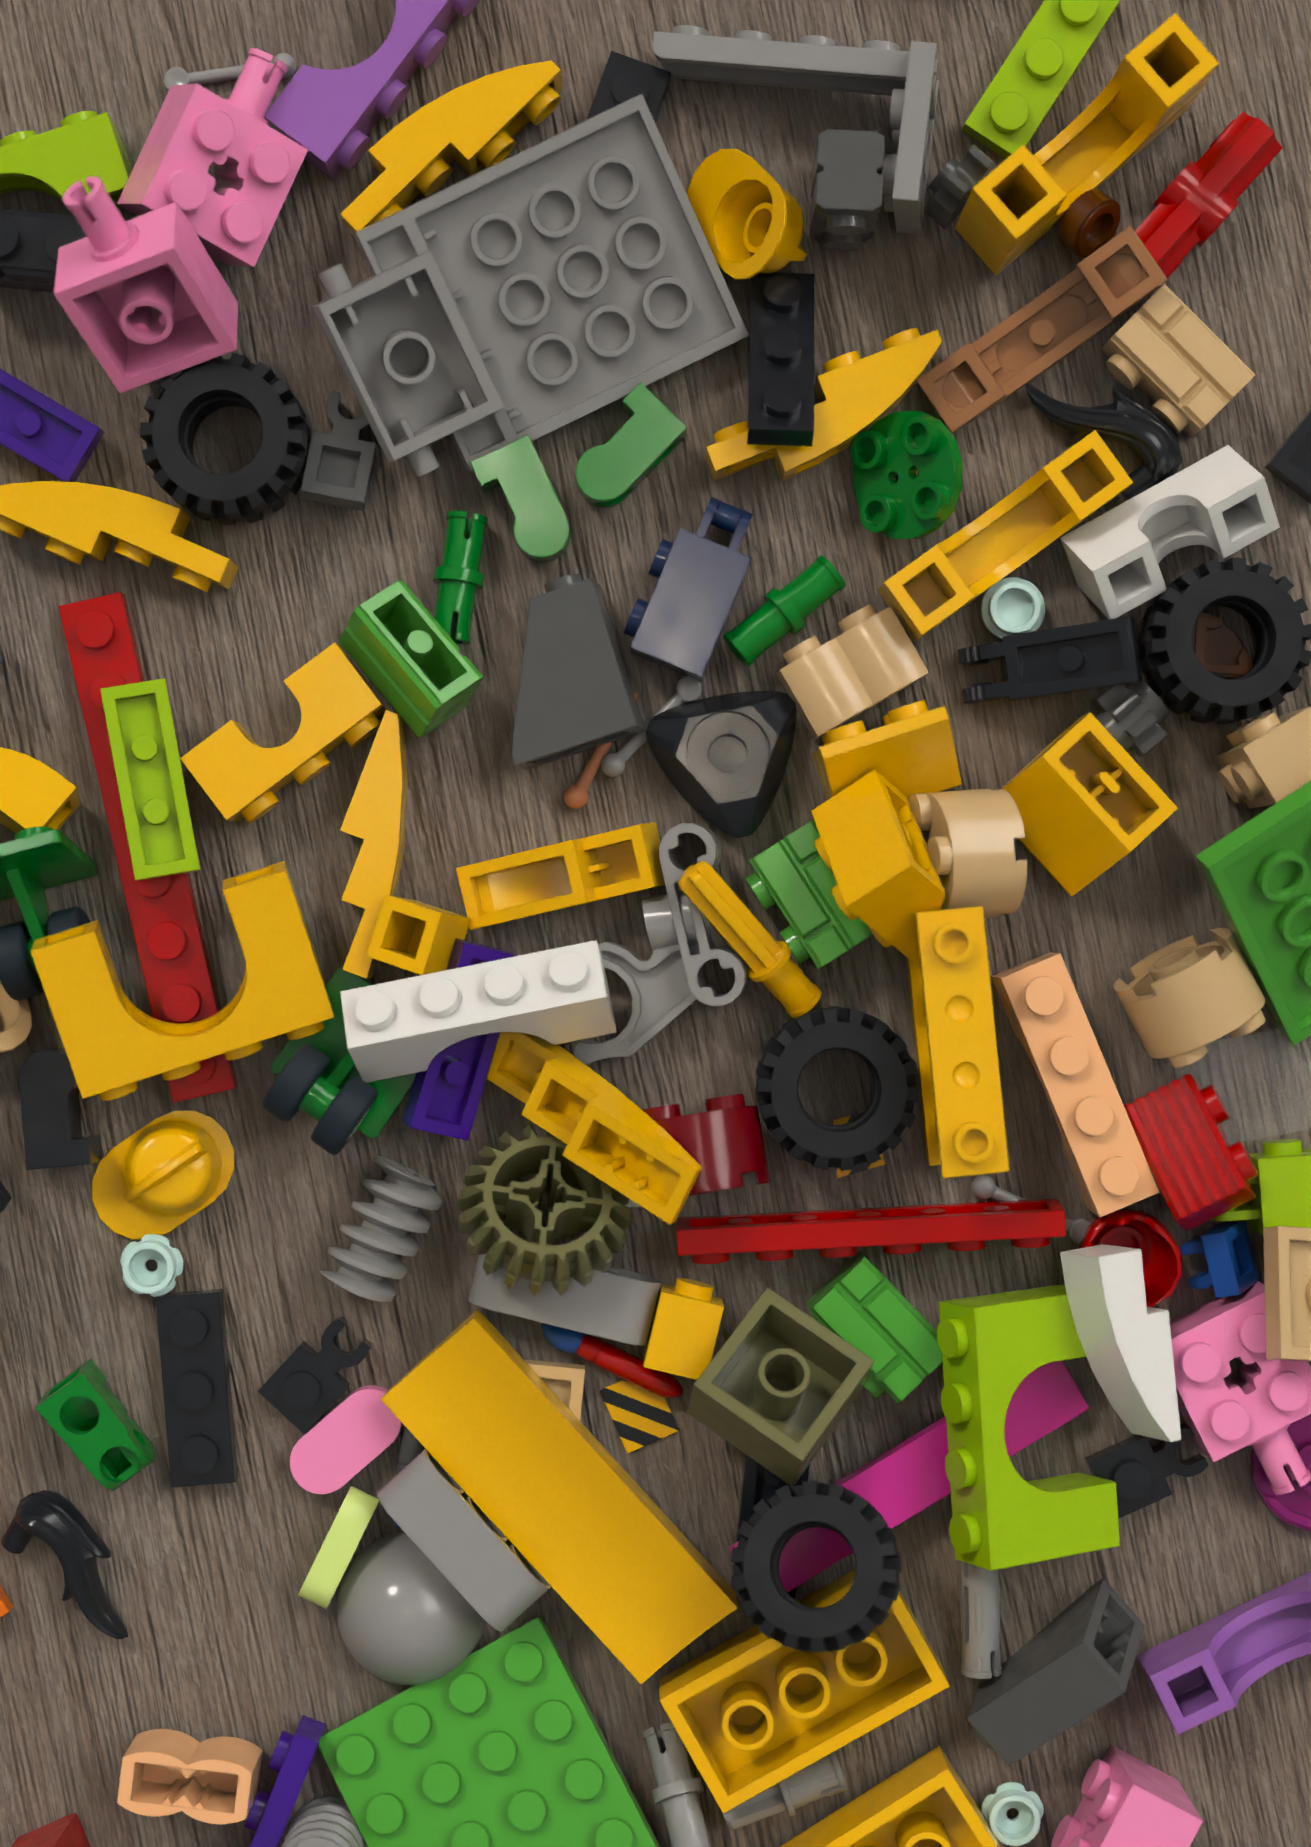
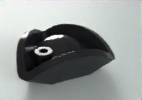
M748 691L703 698L676 706L654 716L649 721L646 737L657 762L667 778L700 815L730 836L736 838L750 836L766 816L782 782L794 739L797 715L796 703L787 693L780 691Z

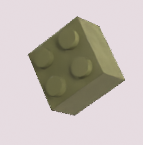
M767 1287L694 1383L687 1413L793 1487L864 1389L874 1360Z

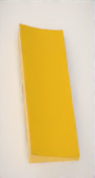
M478 1309L383 1394L382 1402L641 1685L692 1641L738 1608L734 1589Z

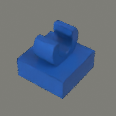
M1245 1220L1220 1222L1203 1235L1192 1238L1180 1247L1181 1255L1199 1253L1207 1260L1208 1272L1196 1273L1188 1279L1191 1288L1205 1289L1213 1285L1216 1298L1240 1295L1260 1280Z

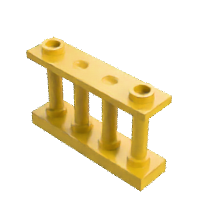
M983 906L915 913L920 959L912 962L906 957L927 1165H940L942 1178L1009 1172Z

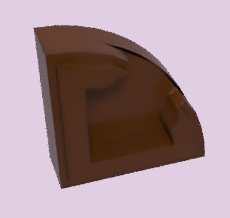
M1201 612L1194 623L1192 631V645L1198 661L1207 671L1217 677L1229 680L1242 677L1252 669V661L1248 650L1243 646L1238 636L1223 621L1213 615Z

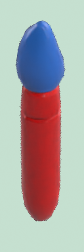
M541 1323L544 1337L558 1350L572 1354L578 1353L580 1357L590 1363H595L596 1366L656 1395L676 1398L683 1394L682 1386L672 1375L643 1367L642 1359L591 1335Z

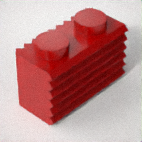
M1186 1074L1178 1080L1171 1081L1166 1086L1159 1087L1156 1091L1147 1093L1144 1097L1137 1098L1133 1103L1124 1105L1154 1178L1176 1223L1184 1230L1188 1231L1256 1198L1249 1180L1259 1176L1257 1169L1241 1141L1232 1145L1229 1143L1220 1123L1229 1120L1230 1116L1213 1084L1202 1088L1191 1074Z

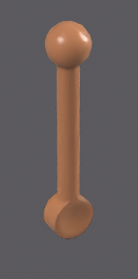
M634 692L635 699L638 702L640 694ZM613 742L596 747L577 783L565 790L563 795L564 802L569 808L580 809L585 806L588 801L587 789Z

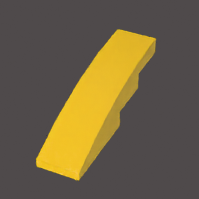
M388 710L384 713L340 831L364 839L341 900L365 909L342 970L366 979L373 977L378 961L366 957V953L384 895L396 896L405 843L408 777L404 719Z
M500 1032L487 1080L526 1104L521 1113L522 1116L566 1143L567 1146L563 1153L564 1157L669 1225L674 1223L702 1167L642 1109L558 1044L552 1045L545 1039L535 1035L519 1032Z

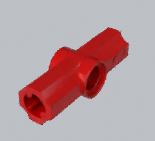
M1242 111L1236 119H1233L1213 141L1205 154L1196 163L1193 160L1189 162L1154 202L1153 205L1156 208L1135 230L1167 279L1183 262L1182 260L1197 244L1201 247L1240 203L1237 200L1239 196L1283 148L1277 141L1275 132L1259 118L1249 116Z

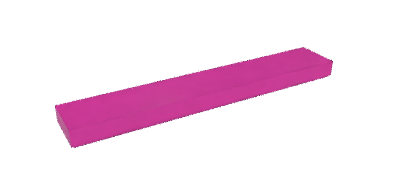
M1063 1361L1048 1363L1035 1369L1020 1383L1014 1392L1005 1418V1443L1009 1457L1090 1409ZM944 1416L834 1484L845 1487L851 1492L860 1495L877 1509L884 1517L883 1519L889 1528L893 1529L951 1493L950 1482L945 1471V1458L948 1453L946 1417ZM822 1527L804 1529L796 1533L783 1548L779 1561L781 1583L786 1592H789L852 1554L853 1551L848 1542L831 1529ZM739 1541L728 1547L731 1555L732 1548H737Z

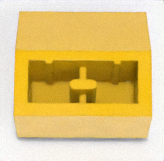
M925 700L889 711L887 715L882 716L884 726L866 731L863 720L827 731L826 735L821 736L824 745L811 754L826 801L874 769L908 799L912 794L942 792L962 784L946 708L942 706L928 711Z
M1091 712L1077 718L1001 788L1012 796L1021 815L1025 838H1019L1018 840L1070 897L1074 896L1129 854L1178 809Z
M874 769L811 810L820 837L815 839V846L822 860L833 871L837 885L832 887V894L841 911L852 921L859 918L866 923L883 947L889 948L893 945L912 962H916L920 959L915 913L940 910L945 892L909 799Z

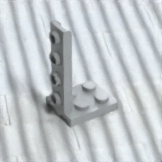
M691 25L674 26L671 33L654 31L652 48L658 59L659 68L671 72V78L892 96L889 129H892L891 146L892 148H897L898 152L897 154H885L882 175V194H885L884 211L894 212L896 233L922 235L939 91V80H937L938 60H936L937 43L910 41V50L901 51V47L898 44L883 40L866 41L862 44V48L837 46L835 40L819 35L802 36L798 39V43L773 41L771 35L755 30L738 31L735 33L734 38L709 36L710 33L706 29Z

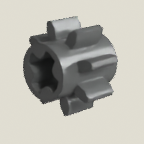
M1143 681L1133 683L1128 688L1125 685L1106 687L1091 700V703L1100 711L1095 718L1126 752L1132 749L1138 757L1145 756L1167 737L1166 732L1159 724L1170 715L1169 711L1158 695Z

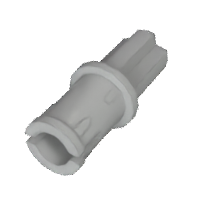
M835 1752L830 1753L725 1812L723 1816L727 1826L730 1829H737L786 1810L789 1817L796 1815L794 1809L824 1797L848 1791Z

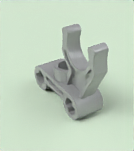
M681 823L670 828L661 840L659 859L667 893L643 898L642 900L645 926L653 950L652 957L649 960H644L632 949L619 943L606 941L598 945L604 968L617 973L627 984L632 996V1014L627 1026L617 1037L607 1041H583L576 1045L574 1056L584 1064L589 1065L592 1062L607 1058L630 1057L697 999L711 1007L724 1006L735 1001L746 990L750 980L747 975L748 966L732 948L715 947L710 923L680 890L678 884L687 868H684L678 862L675 849L685 845L684 835L688 833L698 835L706 846V854L698 857L697 863L705 861L710 863L714 869L718 867L722 857V845L717 834L709 827L699 823ZM711 959H719V964L724 969L733 968L735 983L729 992L719 993V988L716 984L705 983L703 971L705 965Z

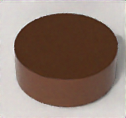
M1098 189L1084 192L1070 205L1062 218L1058 232L1060 243L1081 258L1088 257L1114 236L1120 222L1119 204Z

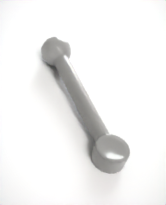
M279 53L270 62L274 64L276 60H280L287 65L288 70L282 78L287 79L296 71V61L288 53ZM244 65L187 73L181 67H173L165 73L164 83L169 90L171 86L195 83L201 85L238 79Z
M689 676L682 678L677 684L676 694L654 716L685 702L689 703L698 699L702 691L699 680ZM649 721L644 725L646 730H647ZM646 731L634 735L617 753H609L604 756L601 761V770L606 776L616 778L623 774L626 767L625 762L647 741Z
M979 1175L974 1178L971 1184L972 1193L978 1199L984 1200L991 1197L998 1201L1026 1200L996 1186L995 1181L989 1175ZM1065 1217L1068 1237L1075 1243L1080 1244L1088 1225L1091 1223L1083 1218L1070 1220Z

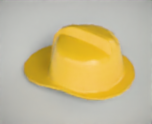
M720 149L706 157L694 172L687 190V196L716 262L722 270L736 280L750 279L758 273L777 272L790 261H804L808 255L807 251L800 244L805 226L804 212L797 198L783 189L755 159L739 149Z
M172 1111L154 1119L115 1146L99 1162L92 1179V1201L99 1218L114 1233L132 1240H141L147 1234L163 1235L172 1231L214 1202L227 1188L234 1172L233 1145L227 1132L212 1117L196 1111Z

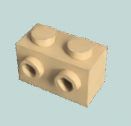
M1311 707L1296 710L1277 717L1274 711L1261 718L1260 716L1255 717L1227 734L1226 737L1232 746L1216 755L1223 767L1217 772L1219 780L1235 803L1238 804L1244 801L1248 809L1276 804L1311 781Z

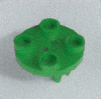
M896 411L876 421L869 431H862L854 438L851 446V458L854 462L853 490L860 509L861 523L867 530L872 533H882L891 539H921L939 530L950 515L956 511L955 506L962 489L963 461L955 437L941 420L922 411ZM917 468H918V471H919L918 476H916V470H917Z

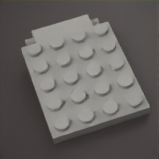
M638 94L352 233L372 276L352 286L342 263L322 271L318 276L329 298L312 307L387 461L393 462L407 456L416 477L425 475L440 466L429 444L447 435H450L466 470L472 471L471 461L529 435L531 441H534L628 395L640 382L647 386L749 336L643 94Z

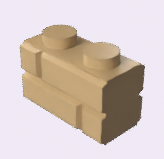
M1165 284L1102 348L1110 357L1106 361V366L1110 373L1129 389H1133L1138 385L1155 402L1151 407V411L1169 425L1175 434H1179L1183 430L1190 438L1196 435L1256 375Z

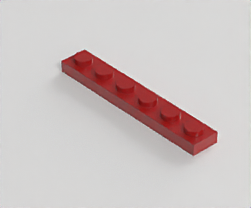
M1058 1198L677 1217L676 1226L677 1255H691L692 1262L697 1264L723 1263L730 1260V1253L755 1252V1258L758 1260L780 1261L792 1258L794 1256L793 1250L819 1249V1255L822 1257L842 1258L856 1255L858 1253L857 1247L883 1246L884 1253L903 1255L920 1252L922 1250L921 1244L944 1242H947V1249L976 1251L986 1247L985 1240L1011 1239V1245L1014 1247L1039 1248L1048 1246L1050 1244V1237L1066 1236L1065 1210Z

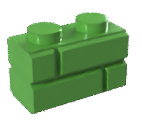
M403 580L396 581L360 604L352 612L347 623L348 626L344 629L338 641L419 738L424 737L465 708L473 696V692L484 678L467 656H461L459 653L460 648Z
M813 819L747 861L754 873L746 877L745 881L765 911L776 905L788 924V927L780 931L779 934L791 949V953L799 965L810 958L815 968L819 969L864 941L873 933L869 926L861 919L850 920L837 905L832 894V887L837 885L833 871L825 864L816 849L815 839L819 838L820 834Z
M861 1251L854 1255L833 1278L829 1279L806 1302L808 1310L815 1316L814 1320L874 1360L864 1387L876 1399L886 1391L897 1403L901 1402L927 1375H930L943 1362L942 1352L937 1342V1330Z

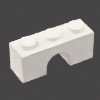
M1227 445L1060 537L1078 587L1108 619H1115L1167 589L1158 564L1169 553L1185 546L1204 545L1214 549L1224 559L1275 531L1280 526L1265 477Z

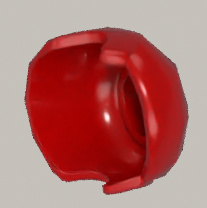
M1125 1209L1098 1217L1088 1225L1078 1249L1101 1244L1141 1249L1147 1307H1154L1172 1296L1182 1276L1181 1250L1169 1229L1163 1223L1143 1211Z

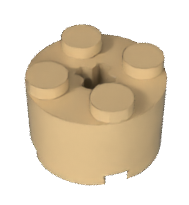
M973 789L910 795L909 802L945 892L940 910L983 906L984 918L999 917L1003 914H1012L1017 911L1026 888L1027 860H1015L1013 839L1025 838L1020 812L1012 796L1003 789Z
M1228 928L1211 929L1210 932L1215 941L1199 946L1193 935L1173 942L1148 955L1129 968L1134 977L1131 983L1127 985L1120 978L1114 983L1113 988L1149 1057L1156 1059L1168 1058L1173 1068L1183 1067L1205 1056L1208 1052L1207 1044L1228 1033L1232 1038L1246 1035L1258 1029L1266 1021L1261 1011L1265 1004V997L1231 930Z

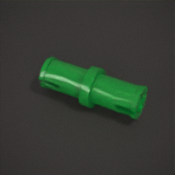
M454 510L447 512L446 519L448 521L442 564L434 568L433 582L439 584L434 618L449 636L453 618L451 639L457 645H468L471 641L470 630L476 590L483 589L484 574L479 572L484 531L488 518L484 515L473 513L472 519L469 518L467 520L466 535L464 537L468 511Z
M818 556L814 563L780 591L773 587L763 596L765 601L763 605L730 632L727 631L723 635L726 645L746 667L751 666L755 659L788 632L796 635L805 627L804 619L835 593L842 591L846 587L840 573L824 556Z

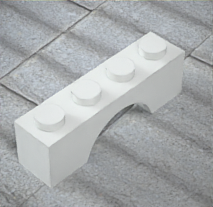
M597 940L341 991L347 1048L361 1079L366 1083L427 1071L432 1059L448 1046L483 1034L497 1032L526 1033L543 1038L552 1045L617 1033L607 976Z

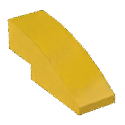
M656 822L638 824L456 868L468 918H471L470 930L665 885L659 859L661 841Z

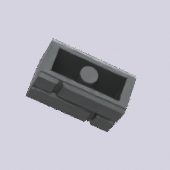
M825 129L824 132L818 135L811 174L812 200L810 205L809 236L815 238L816 241H823L825 249L834 251L858 250L861 248V242H866V240L873 237L882 207L883 176L881 173L884 166L885 136L879 134L878 131Z

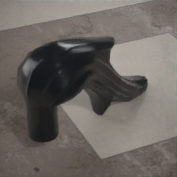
M1025 384L1026 393L1038 411L1051 422L1068 431L1069 436L1066 441V447L1078 443L1096 430L1102 439L1114 440L1129 445L1139 454L1143 464L1128 474L1133 483L1123 491L1128 499L1174 475L1183 461L1178 437L1169 425L1115 386L1112 389V404L1089 408L1058 401L1031 384Z
M43 1490L31 1493L21 1499L15 1516L1 1539L2 1546L11 1553L20 1554L25 1550L33 1535L45 1541L57 1555L63 1569L65 1588L62 1601L73 1598L85 1617L107 1636L115 1639L127 1638V1628L110 1603L97 1569L96 1557H111V1551L74 1504L60 1493Z

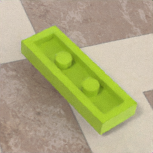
M1044 0L964 123L962 131L1004 159H1007L1022 145L1026 147L1117 8L1120 0Z
M165 678L100 688L135 882L200 871Z

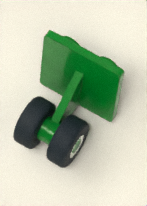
M45 826L24 829L15 834V840L0 844V901L16 897L25 922L18 921L0 926V981L6 993L16 1001L39 996L44 992L30 952L34 941L91 922L85 911L77 906L53 912L49 916L44 889L97 875L95 861L60 830H53Z
M343 966L336 970L326 985L333 1007L334 1018L323 1021L325 1028L314 1035L297 1040H288L271 1065L272 1071L278 1076L262 1102L265 1110L284 1122L291 1120L299 1109L317 1120L318 1124L312 1132L311 1140L331 1155L338 1154L356 1130H359L369 1138H376L412 1087L416 1073L367 1083L361 1079L347 1048L341 991L370 986L372 984L358 975L342 970Z

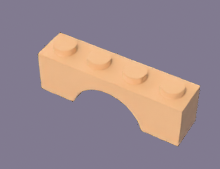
M1049 952L991 976L1014 1033L1025 1049L1046 1093L1061 1134L1063 1151L1087 1209L1102 1217L1160 1193L1061 953Z

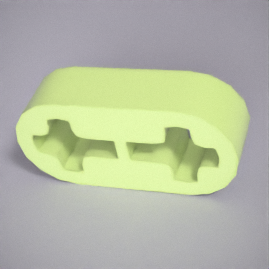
M353 1486L350 1487L298 1596L327 1609L379 1503L378 1498Z

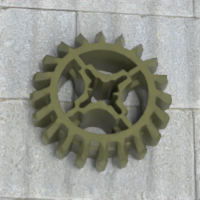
M530 1123L523 1129L520 1142L505 1131L498 1139L497 1149L484 1145L478 1154V1165L470 1164L466 1169L463 1181L466 1187L459 1190L457 1206L460 1207V1210L464 1211L459 1215L458 1227L462 1234L471 1235L467 1242V1250L470 1256L486 1254L483 1262V1269L486 1275L503 1268L507 1270L504 1282L508 1289L517 1284L521 1277L530 1280L529 1288L533 1296L541 1292L543 1281H551L554 1289L561 1295L568 1289L569 1276L585 1288L592 1281L593 1269L605 1273L611 1267L613 1261L612 1253H619L625 1245L627 1236L624 1230L630 1226L632 1212L630 1211L631 1208L625 1206L629 1202L628 1197L564 1157L563 1153L567 1144L547 1132L546 1137H538ZM537 1174L534 1179L527 1182H512V1180L521 1176ZM563 1179L574 1184L580 1190L571 1188L568 1184L564 1182ZM511 1182L509 1187H505L507 1183ZM543 1191L548 1193L547 1207L552 1208L548 1215L546 1227L541 1225L543 1212L537 1209L541 1204ZM507 1227L519 1230L528 1241L519 1238ZM579 1230L588 1231L572 1242L551 1246V1243L556 1238L565 1235L578 1236Z

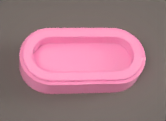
M368 1385L354 1390L299 1438L290 1455V1470L300 1487L314 1494L335 1492L394 1442L403 1423L381 1400L383 1394L388 1391L386 1388Z

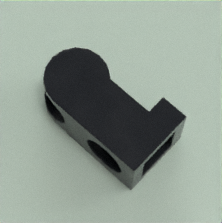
M52 1048L33 1053L24 1061L19 1075L26 1169L35 1170L86 1165L101 1161L100 1135L82 1136L78 1099L80 1091L65 1049Z

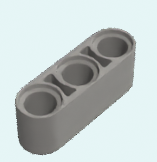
M486 1254L478 1255L468 1302L492 1311L632 1345L647 1344L662 1285L660 1280L611 1266L605 1273L593 1269L592 1281L585 1288L569 1276L568 1289L561 1295L554 1289L551 1281H543L541 1292L533 1296L529 1288L530 1280L520 1277L518 1283L508 1289L504 1282L507 1270L501 1268L496 1272L486 1275L483 1269Z
M426 1449L377 1492L380 1503L391 1518L479 1615L497 1631H504L551 1588L550 1584Z

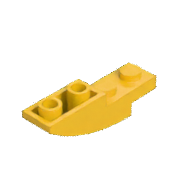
M551 60L520 65L492 73L449 91L424 105L400 122L368 150L374 168L380 175L340 214L346 229L353 236L352 233L406 208L421 192L426 197L430 196L449 178L453 170L449 165L454 160L471 176L478 173L484 166L488 168L505 160L516 145L513 137L529 121L534 125L543 122L560 103L561 96L558 93L563 89L561 69Z
M917 327L906 329L882 341L884 347L882 351L862 359L858 351H851L824 363L822 366L825 373L818 375L814 384V391L819 403L814 405L812 447L747 444V421L733 424L713 434L715 444L707 446L705 452V459L713 480H718L773 458L781 481H784L817 466L853 443L858 433L869 431L873 424L895 408L917 382L916 380L920 378L942 342L938 329L920 335Z
M36 481L0 485V531L22 539L26 529L49 538L44 548L45 550L78 565L81 564L84 555L103 562L114 539L117 541L113 552L146 567L150 566L153 557L176 567L172 578L205 593H208L212 583L229 590L239 568L229 558L183 539L191 518L181 509L153 498L113 487L80 482Z

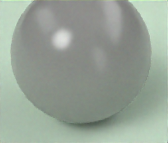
M405 1532L387 1535L365 1547L352 1560L339 1585L336 1601V1618L345 1647L363 1669L373 1676L390 1683L418 1685L437 1680L449 1674L468 1655L473 1653L485 1629L486 1621Z

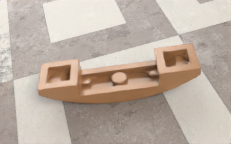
M1129 226L1079 262L1075 270L972 344L968 342L916 381L951 432L955 433L1016 393L1026 383H1030L1073 353L1149 296L1168 279L1132 226Z

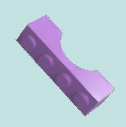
M395 0V17L391 31L382 46L372 56L357 65L336 70L302 65L266 112L264 118L267 120L268 126L308 149L304 159L332 180L342 167H345L347 170L352 169L366 152L370 143V138L367 134L381 115L389 119L402 105L409 90V87L405 84L418 66L421 65L427 68L439 56L447 41V35L444 32L458 14L462 17L469 15L480 0Z
M1311 1571L1136 1655L1164 1715L1177 1735L1235 1708L1244 1691L1260 1677L1289 1661L1311 1654Z

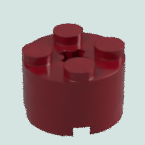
M744 1094L706 1099V1112L681 1116L679 1104L643 1109L702 1167L688 1196L742 1188L744 1186L742 1175L754 1172L757 1185L770 1183L758 1106H745Z

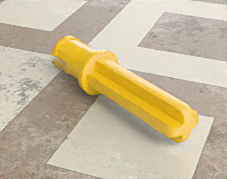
M701 861L694 866L690 865L678 882L680 890L748 966V977L754 982H762L785 1007V1011L790 1017L796 1018L809 1012L818 1003L822 992L808 979L790 957L792 951L787 943L775 940L710 863Z

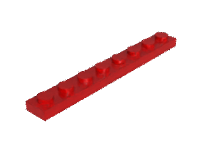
M118 592L58 606L153 1018L169 1023L201 1021L216 1014L221 1009L190 874L183 873L135 882L100 688L145 681L126 596ZM223 1053L199 1061L201 1068L190 1075L168 1080L172 1102H180L238 1088L233 1061L226 1060Z

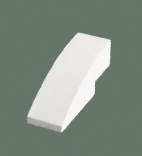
M1101 1244L1060 1252L1066 1295L1077 1335L1092 1372L1111 1406L1132 1434L1168 1442L1181 1440L1169 1310L1147 1307L1141 1249Z

